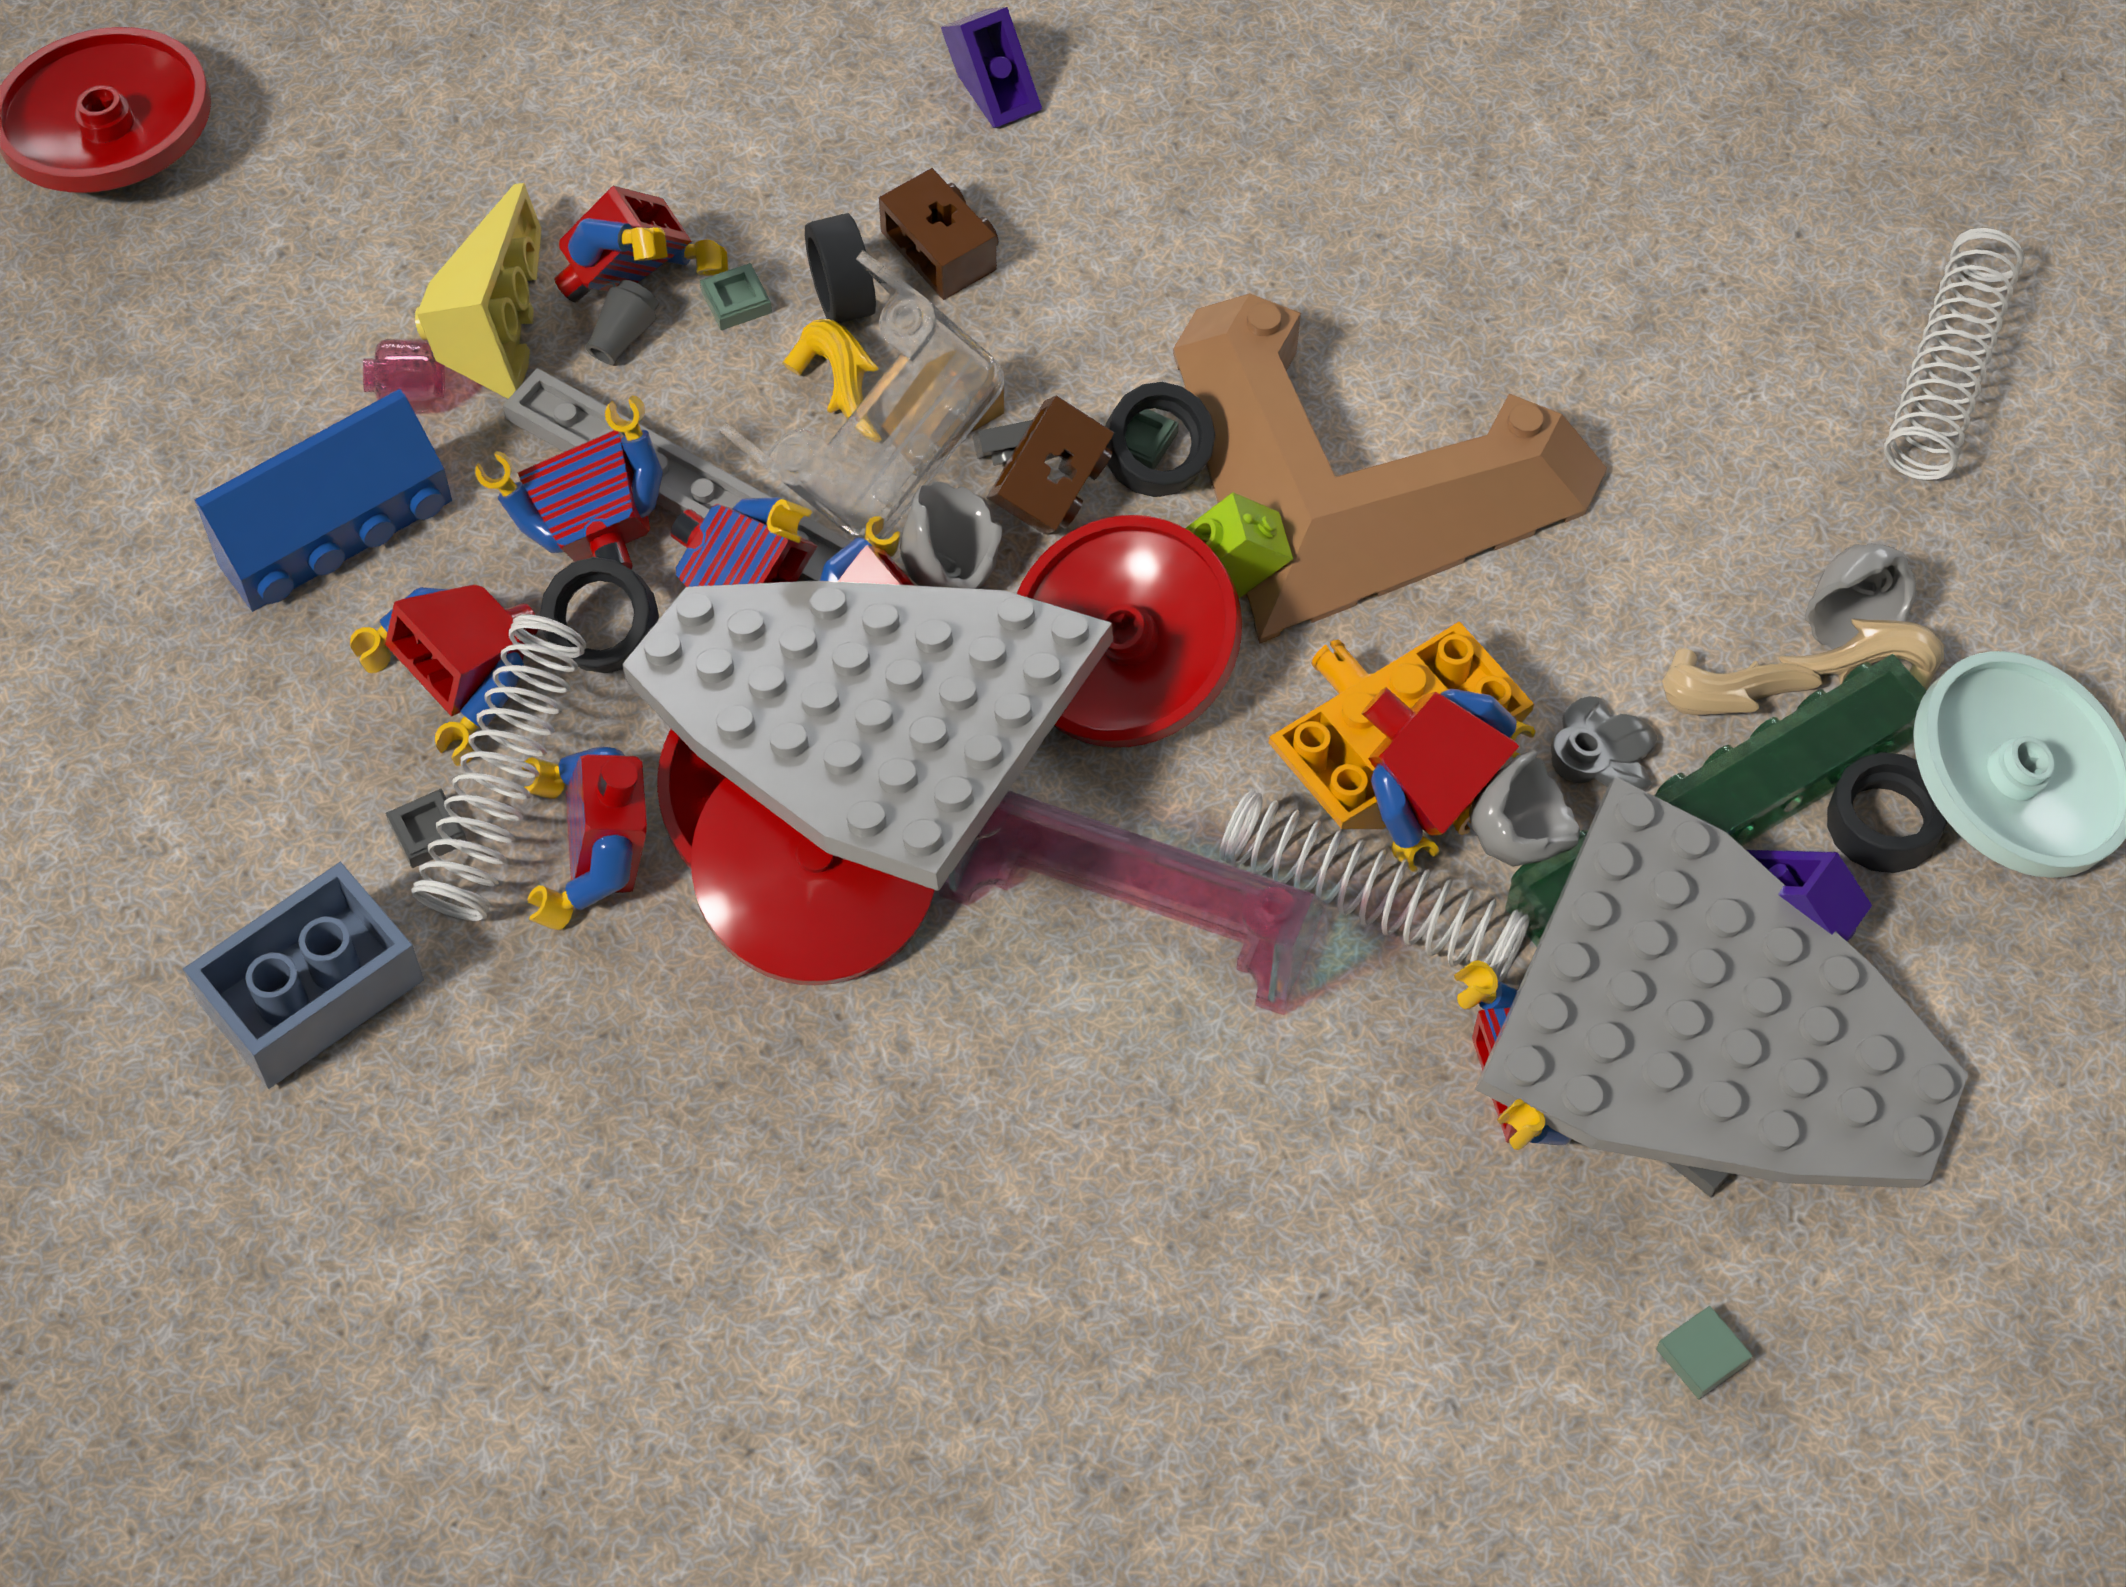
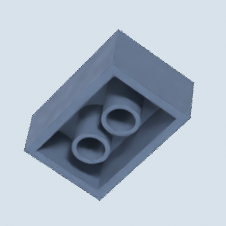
M341 861L183 968L198 1004L268 1089L424 981L413 945Z

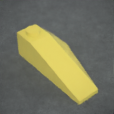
M524 183L514 184L431 279L422 302L415 311V323L418 334L422 340H428L437 362L507 399L523 384L529 366L530 349L526 343H519L521 324H533L534 308L529 302L527 281L537 280L541 226Z

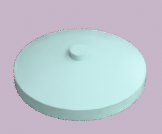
M1990 651L1978 653L1957 662L1929 687L1920 702L1914 723V747L1917 764L1923 782L1936 807L1954 830L1971 846L2009 869L2037 877L2057 878L2076 875L2092 868L2113 853L2126 839V742L2106 709L2079 682L2060 669L2034 657L2014 652Z

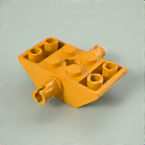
M1460 621L1371 674H1368L1346 649L1345 644L1341 640L1336 639L1330 641V646L1334 653L1325 644L1315 654L1311 663L1315 670L1319 671L1337 691L1338 695L1269 736L1268 743L1341 829H1385L1386 826L1381 818L1371 783L1375 768L1368 758L1387 736L1361 714L1369 702L1383 688L1387 687L1410 709L1424 694L1432 692L1441 694L1448 689L1491 695L1519 722H1523L1533 711L1534 703ZM1472 802L1452 823L1460 835L1470 833V827L1467 825V822L1471 824L1469 809Z

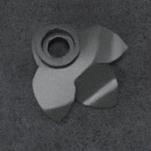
M1588 696L1573 702L1563 714L1562 722L1564 729L1556 734L1551 744V761L1555 771L1564 779L1574 783H1586L1595 778L1608 787L1613 779L1618 777L1643 791L1649 789L1652 785L1649 775L1638 762L1645 758L1654 748L1657 741L1655 730L1636 716L1619 714L1612 717L1605 702L1599 697Z

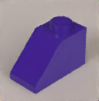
M1008 7L985 9L941 27L958 77L993 128L1042 109Z
M1746 850L1785 885L1778 895L1831 935L1836 931L1843 939L1849 941L1855 934L1857 926L1872 907L1871 902L1838 852Z

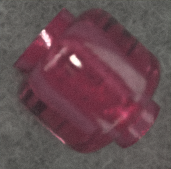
M383 339L375 348L374 358L363 359L364 392L375 393L376 401L390 393L401 389L414 412H428L433 409L436 398H445V365L435 360L428 340Z

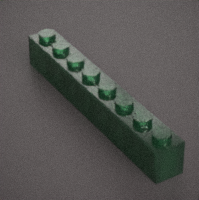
M1894 654L1889 655L1873 666L1869 662H1865L1852 670L1841 685L1827 693L1823 689L1815 691L1802 701L1795 712L1782 720L1778 717L1766 720L1756 728L1750 739L1734 748L1731 745L1719 748L1708 757L1701 768L1687 776L1684 773L1673 775L1659 787L1654 796L1727 832L1735 841L1743 846L1834 791L1845 768L1859 758L1881 752L1895 754L1914 742V723L1917 710L1927 690ZM1588 830L1580 831L1578 845L1573 849L1545 861L1522 865L1511 878L1505 909L1510 915L1516 909L1518 912L1522 911L1523 915L1528 914L1530 920L1526 934L1536 947L1540 942Z

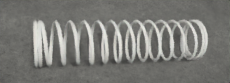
M1989 228L1970 229L1960 234L1952 246L1950 261L1945 267V275L1940 282L1939 293L1934 298V308L1929 313L1928 325L1923 330V340L1918 345L1917 357L1912 362V371L1907 378L1906 389L1901 394L1900 406L1895 411V421L1891 425L1889 436L1884 443V454L1888 462L1899 472L1909 477L1922 480L1940 479L1950 475L1958 463V449L1964 444V432L1970 426L1969 416L1975 410V399L1981 393L1980 383L1986 377V366L1991 362L1992 358L1991 350L1997 345V333L2002 329V318L2008 309L2007 302L2013 296V286L2018 281V272L2022 269L2024 253L2020 245L2011 236L1999 230ZM1973 239H1996L2006 243L2014 250L2017 264L2014 265L2006 257L1993 251L1976 249L1959 253V248L1964 243ZM1976 253L1991 255L2002 259L2010 266L2011 270L1999 273L1985 266H1968L1962 260V257ZM1978 270H1984V271H1987V272H1989V273H1983V272H1980V271H1978ZM1960 271L1977 280L1987 282L2004 281L2006 285L2000 288H1993L1980 282H1971ZM1956 274L1963 282L1952 283L1950 277ZM1969 285L1978 290L1993 292L1999 297L2000 301L1988 304L1975 298H1966L1954 287ZM1951 290L1957 298L1947 299L1945 292ZM2007 290V296L2004 298L1999 292ZM1964 301L1970 305L1989 309L1995 317L1980 319L1969 314H1961L1949 303ZM2002 305V311L2000 313H1998V311L1993 308ZM1946 306L1952 314L1941 315L1939 309ZM1958 317L1966 321L1980 323L1990 333L1974 335L1963 330H1956L1944 319ZM1940 321L1948 330L1936 331L1934 324ZM1997 321V327L1994 330L1987 324ZM1950 333L1975 339L1984 349L1968 351L1960 347L1951 346L1944 342L1939 335ZM1935 337L1943 346L1930 347L1928 341ZM1992 337L1989 346L1982 340ZM1952 350L1956 353L1969 355L1979 365L1975 367H1961L1942 360L1933 351ZM1986 353V359L1983 362L1976 356ZM1930 354L1937 362L1925 364L1923 356ZM1943 366L1962 371L1970 376L1973 382L1955 383L1942 379L1933 374L1929 367ZM1981 369V374L1978 378L1970 372ZM1925 370L1932 379L1920 380L1917 373ZM1942 383L1953 386L1965 393L1968 398L1948 399L1938 396L1929 391L1923 384ZM1975 385V392L1972 395L1964 388ZM1919 386L1928 395L1914 397L1912 389ZM1931 399L1943 401L1956 407L1962 414L1958 416H1945L1934 413L1923 407L1917 400ZM1913 402L1922 412L1909 413L1906 406ZM1970 402V408L1966 411L1959 404ZM1912 417H1935L1948 422L1957 431L1938 432L1922 426ZM1964 418V425L1960 428V426L1952 420H1960ZM1908 419L1914 426L1902 427L1900 422ZM1959 434V441L1954 444L1946 436ZM1908 435L1928 437L1939 442L1946 449H1935L1921 445ZM1903 436L1909 443L1922 450L1932 453H1949L1951 461L1944 465H1927L1916 462L1898 448L1895 439ZM1891 445H1892L1893 449H1894L1904 460L1908 461L1909 463H1911V464H1913V465H1915V466H1917V467L1925 468V469H1928V470H1939V471H1922V470H1917V469H1913V468H1911V467H1909V466H1907V465L1901 463V462L1894 456V454H1893V452H1892V450H1891Z
M520 615L513 619L509 629V638L514 645L507 646L501 650V659L506 666L493 671V680L498 687L490 689L485 693V701L490 709H485L477 714V722L482 730L469 735V744L475 752L467 753L461 757L460 763L466 774L458 775L452 779V785L459 795L452 796L444 801V807L451 817L443 818L436 822V829L443 839H438L428 844V852L435 861L427 862L419 867V872L424 880L413 883L414 888L411 889L413 897L420 903L455 918L471 921L487 918L489 907H491L490 902L483 896L471 891L433 881L425 873L426 868L444 867L469 881L490 887L499 885L496 877L480 869L444 861L433 851L434 846L452 845L472 857L498 865L507 863L504 855L491 848L472 842L452 839L444 833L442 824L456 822L477 834L505 843L513 842L515 838L512 833L497 825L458 816L450 808V803L464 800L496 817L511 821L523 819L520 811L507 804L480 796L467 795L458 786V781L471 778L500 794L522 800L531 798L529 790L517 783L492 775L474 773L467 766L466 760L470 757H482L492 765L509 773L527 778L539 776V772L535 767L522 760L508 755L480 750L474 743L475 737L489 735L492 739L515 751L537 757L547 755L545 747L529 738L510 732L490 730L482 722L483 716L496 713L502 719L526 731L540 735L555 733L551 724L536 716L512 709L497 708L490 700L491 695L504 692L510 698L534 710L549 714L563 712L558 702L545 695L522 688L505 687L498 679L499 673L512 671L528 683L552 692L565 693L570 691L569 684L554 674L527 666L512 665L506 658L507 652L518 649L524 655L547 667L559 671L573 672L578 670V665L571 658L583 655L584 649H586V642L579 633L558 621L546 617ZM523 628L554 632L568 639L577 647L560 646L531 635ZM514 635L525 644L518 643ZM529 650L546 653L548 655L557 657L569 663L573 667L562 666L550 662L533 654ZM523 672L551 679L565 688L542 683ZM515 693L542 700L556 709L537 705L521 698ZM508 715L533 721L548 730L529 726ZM502 737L526 743L537 748L539 751L518 746ZM495 759L519 765L531 772H526L512 768ZM488 781L496 782L511 787L515 790L522 792L523 794L503 789ZM481 803H484V804H488V805H492V806L501 808V809L506 810V811H508V812H510V813H512V814H514V815H510V814H506V813H503V812L494 810V809H492V808H490V807H488V806H485V805H483V804H481ZM476 826H480V827H483V828H486V829L493 830V831L498 832V833H500V834H502V835H504V836H499V835H496V834L487 832V831H485V830H483V829H481V828H478V827H476ZM471 849H475V850H478V851L487 853V854L492 855V856H494V857H496V858H493V857H489V856L480 854V853H478V852H476V851H473V850H471ZM466 872H469V873H472V874L481 876V877H483V878H485V879H482V878H479V877L470 875V874H468V873H466ZM427 892L436 893L453 898L459 902L469 905L474 909L465 908L445 902L441 899H438L430 895Z
M1253 789L1246 793L1239 802L1221 842L1219 856L1222 861L1226 860L1228 864L1231 863V865L1236 867L1245 863L1251 857V870L1256 877L1266 873L1273 866V882L1277 887L1287 883L1295 875L1294 890L1299 897L1308 893L1317 884L1316 901L1319 906L1330 903L1339 893L1337 905L1338 912L1342 917L1351 913L1361 902L1359 917L1360 923L1364 927L1373 923L1383 911L1381 929L1386 937L1396 932L1406 919L1403 940L1408 947L1415 944L1428 929L1425 950L1429 957L1437 954L1451 937L1447 954L1448 963L1451 967L1459 964L1467 956L1473 945L1470 963L1477 960L1487 925L1497 904L1495 899L1491 900L1471 939L1460 955L1453 961L1458 934L1469 904L1474 896L1473 889L1468 891L1448 931L1431 951L1436 923L1445 898L1452 886L1451 879L1446 881L1440 897L1425 923L1409 941L1412 919L1420 895L1430 876L1429 869L1424 871L1417 889L1404 912L1390 930H1387L1389 912L1397 887L1407 869V859L1402 861L1394 881L1381 904L1371 917L1365 920L1366 906L1374 880L1387 855L1385 849L1380 851L1364 887L1353 903L1344 911L1343 903L1348 881L1365 846L1364 840H1359L1342 878L1328 897L1322 901L1321 894L1325 875L1343 837L1342 829L1336 832L1320 869L1311 882L1301 891L1299 887L1305 859L1322 825L1320 819L1313 824L1297 862L1289 873L1279 881L1278 871L1282 853L1300 817L1299 810L1294 811L1273 856L1258 871L1256 863L1260 844L1275 817L1279 804L1277 800L1270 804L1260 825L1256 840L1239 861H1236L1255 828L1261 811L1263 797L1260 792L1256 793ZM1517 909L1512 912L1503 932L1484 961L1488 965L1491 963L1490 967L1495 972L1499 982L1503 981L1521 946L1530 920L1528 914L1523 915L1522 911L1518 912Z

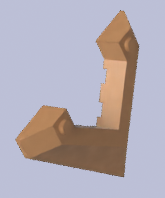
M1251 293L1196 309L1173 348L1175 362L1178 370L1181 372L1185 389L1200 398L1212 416L1216 437L1212 456L1206 466L1217 503L1234 492L1278 511L1292 553L1293 560L1245 594L1248 597L1254 617V627L1259 644L1280 636L1281 630L1310 619L1311 623L1354 607L1359 600L1377 594L1378 597L1463 564L1466 557L1493 547L1494 550H1498L1535 535L1536 529L1562 519L1566 523L1584 516L1606 475L1607 467L1563 414L1509 393L1487 435L1335 477L1286 372L1297 354L1300 312Z

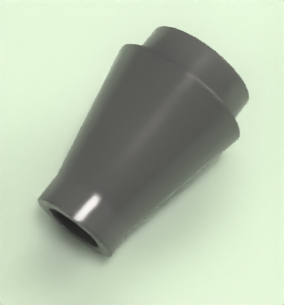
M622 280L617 287L609 288L592 337L586 345L588 353L595 359L609 365H614L619 356L656 321L655 310L659 306L656 297L640 284L630 280Z

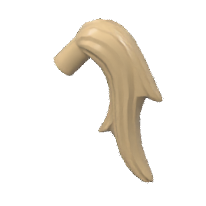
M1851 619L1852 624L1859 633L1845 645L1815 655L1779 657L1781 663L1799 665L1814 671L1818 675H1838L1842 687L1845 686L1856 672L1868 664L1891 658L1906 660L1913 665L1901 691L1908 696L1922 700L1935 672L1944 660V644L1929 628L1917 623L1896 620Z
M1686 648L1675 652L1670 668L1662 680L1666 699L1670 705L1682 714L1689 715L1756 712L1759 706L1754 700L1786 692L1815 689L1823 684L1820 676L1814 671L1789 663L1760 666L1757 661H1754L1747 669L1733 673L1716 674L1695 667L1697 656L1692 650Z

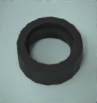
M849 213L807 223L804 235L806 252L814 286L826 318L840 324L875 314L876 296L872 271L863 239L853 217Z
M1166 382L1142 384L1122 397L1106 422L1105 427L1114 432L1106 446L1112 451L1107 466L1117 481L1135 493L1151 497L1177 494L1193 484L1212 456L1216 437L1212 416L1200 398L1182 386ZM1155 408L1170 412L1180 419L1190 432L1191 437L1190 452L1186 460L1178 467L1168 471L1150 469L1137 461L1129 451L1125 438L1128 424L1135 415L1146 409Z
M591 557L572 562L553 577L543 594L540 616L558 621L567 626L566 613L568 603L574 593L583 586L603 581L614 583L622 588L631 599L634 611L632 627L626 637L614 647L603 650L586 648L583 655L571 658L583 670L610 673L623 669L622 664L657 623L659 613L654 593L641 576L616 560ZM543 630L548 642L560 646L577 647L568 639L554 632Z
M1881 752L1863 756L1845 768L1827 807V828L1835 846L1852 862L1871 871L1897 873L1916 868L1932 856L1948 823L1928 793L1921 777L1917 760L1903 754ZM1876 788L1892 790L1907 797L1919 809L1922 815L1923 825L1917 834L1896 837L1883 835L1870 829L1857 817L1853 808V801L1859 792Z

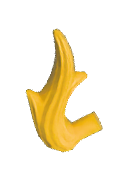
M830 319L814 320L803 328L799 341L782 364L800 376L816 354L828 359L833 370L834 387L827 412L833 413L841 410L848 422L859 433L871 441L878 442L881 437L869 421L864 407L862 382L865 372H875L879 368L844 326Z

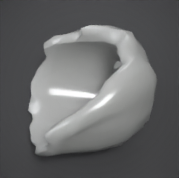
M932 482L928 486L921 485L914 496L900 542V556L908 576L918 586L978 589L986 583L996 567L999 545L1002 538V526L995 523L994 514L985 498L972 493L969 489L962 486L952 488L948 483Z
M1868 543L1867 545L1854 544L1852 547H1848L1836 555L1822 572L1816 590L1807 605L1805 620L1809 622L1812 628L1813 637L1820 644L1828 645L1830 648L1835 649L1845 645L1859 633L1852 624L1851 619L1906 622L1916 598V577L1909 567L1908 558L1903 552L1894 547Z
M1534 750L1517 755L1507 766L1500 769L1474 798L1469 809L1471 826L1485 853L1512 867L1538 863L1569 851L1578 845L1580 836L1579 825L1574 820L1571 808L1565 805L1563 793L1558 788L1555 780L1548 776L1545 763L1541 758H1536L1537 752Z

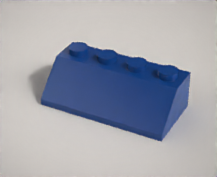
M401 389L390 393L194 499L218 566L252 612L266 604H274L284 600L293 589L318 575L323 576L334 572L345 560L369 547L373 548L383 545L394 533L419 519L425 520L435 516L444 505L453 501L445 469Z

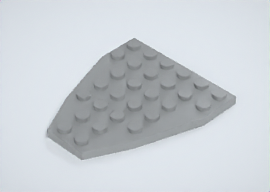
M834 581L685 587L622 665L627 683L698 757L826 853L939 891L1113 642L1112 623L1004 590Z
M1615 777L1607 787L1475 1090L1508 1107L1515 1100L1521 1098L1530 1107L1544 1114L1545 1125L1591 1149L1782 1183L1921 1188L1932 1178L1968 1078V1073L1880 972L1836 931L1831 935L1780 897L1778 893L1785 885L1727 832Z

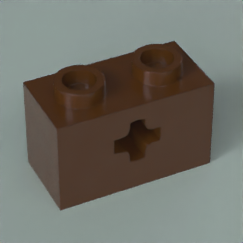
M933 168L879 197L880 229L882 234L943 300L997 270L996 246L999 244V239L995 228L987 218H979L966 204L960 189L953 183L947 184Z
M1057 395L1045 400L986 498L1043 534L1054 532L1059 526L1066 529L1072 523L1083 504V499L1077 495L1088 477L1093 480L1097 479L1111 458L1112 451L1106 446L1114 432ZM1059 457L1062 460L1058 469L1065 476L1050 480L1048 476L1051 468L1044 462Z

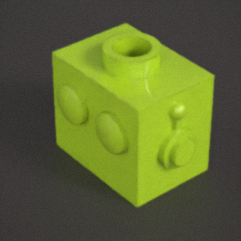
M1234 492L1185 528L1212 549L1229 573L1239 598L1293 560L1280 513Z

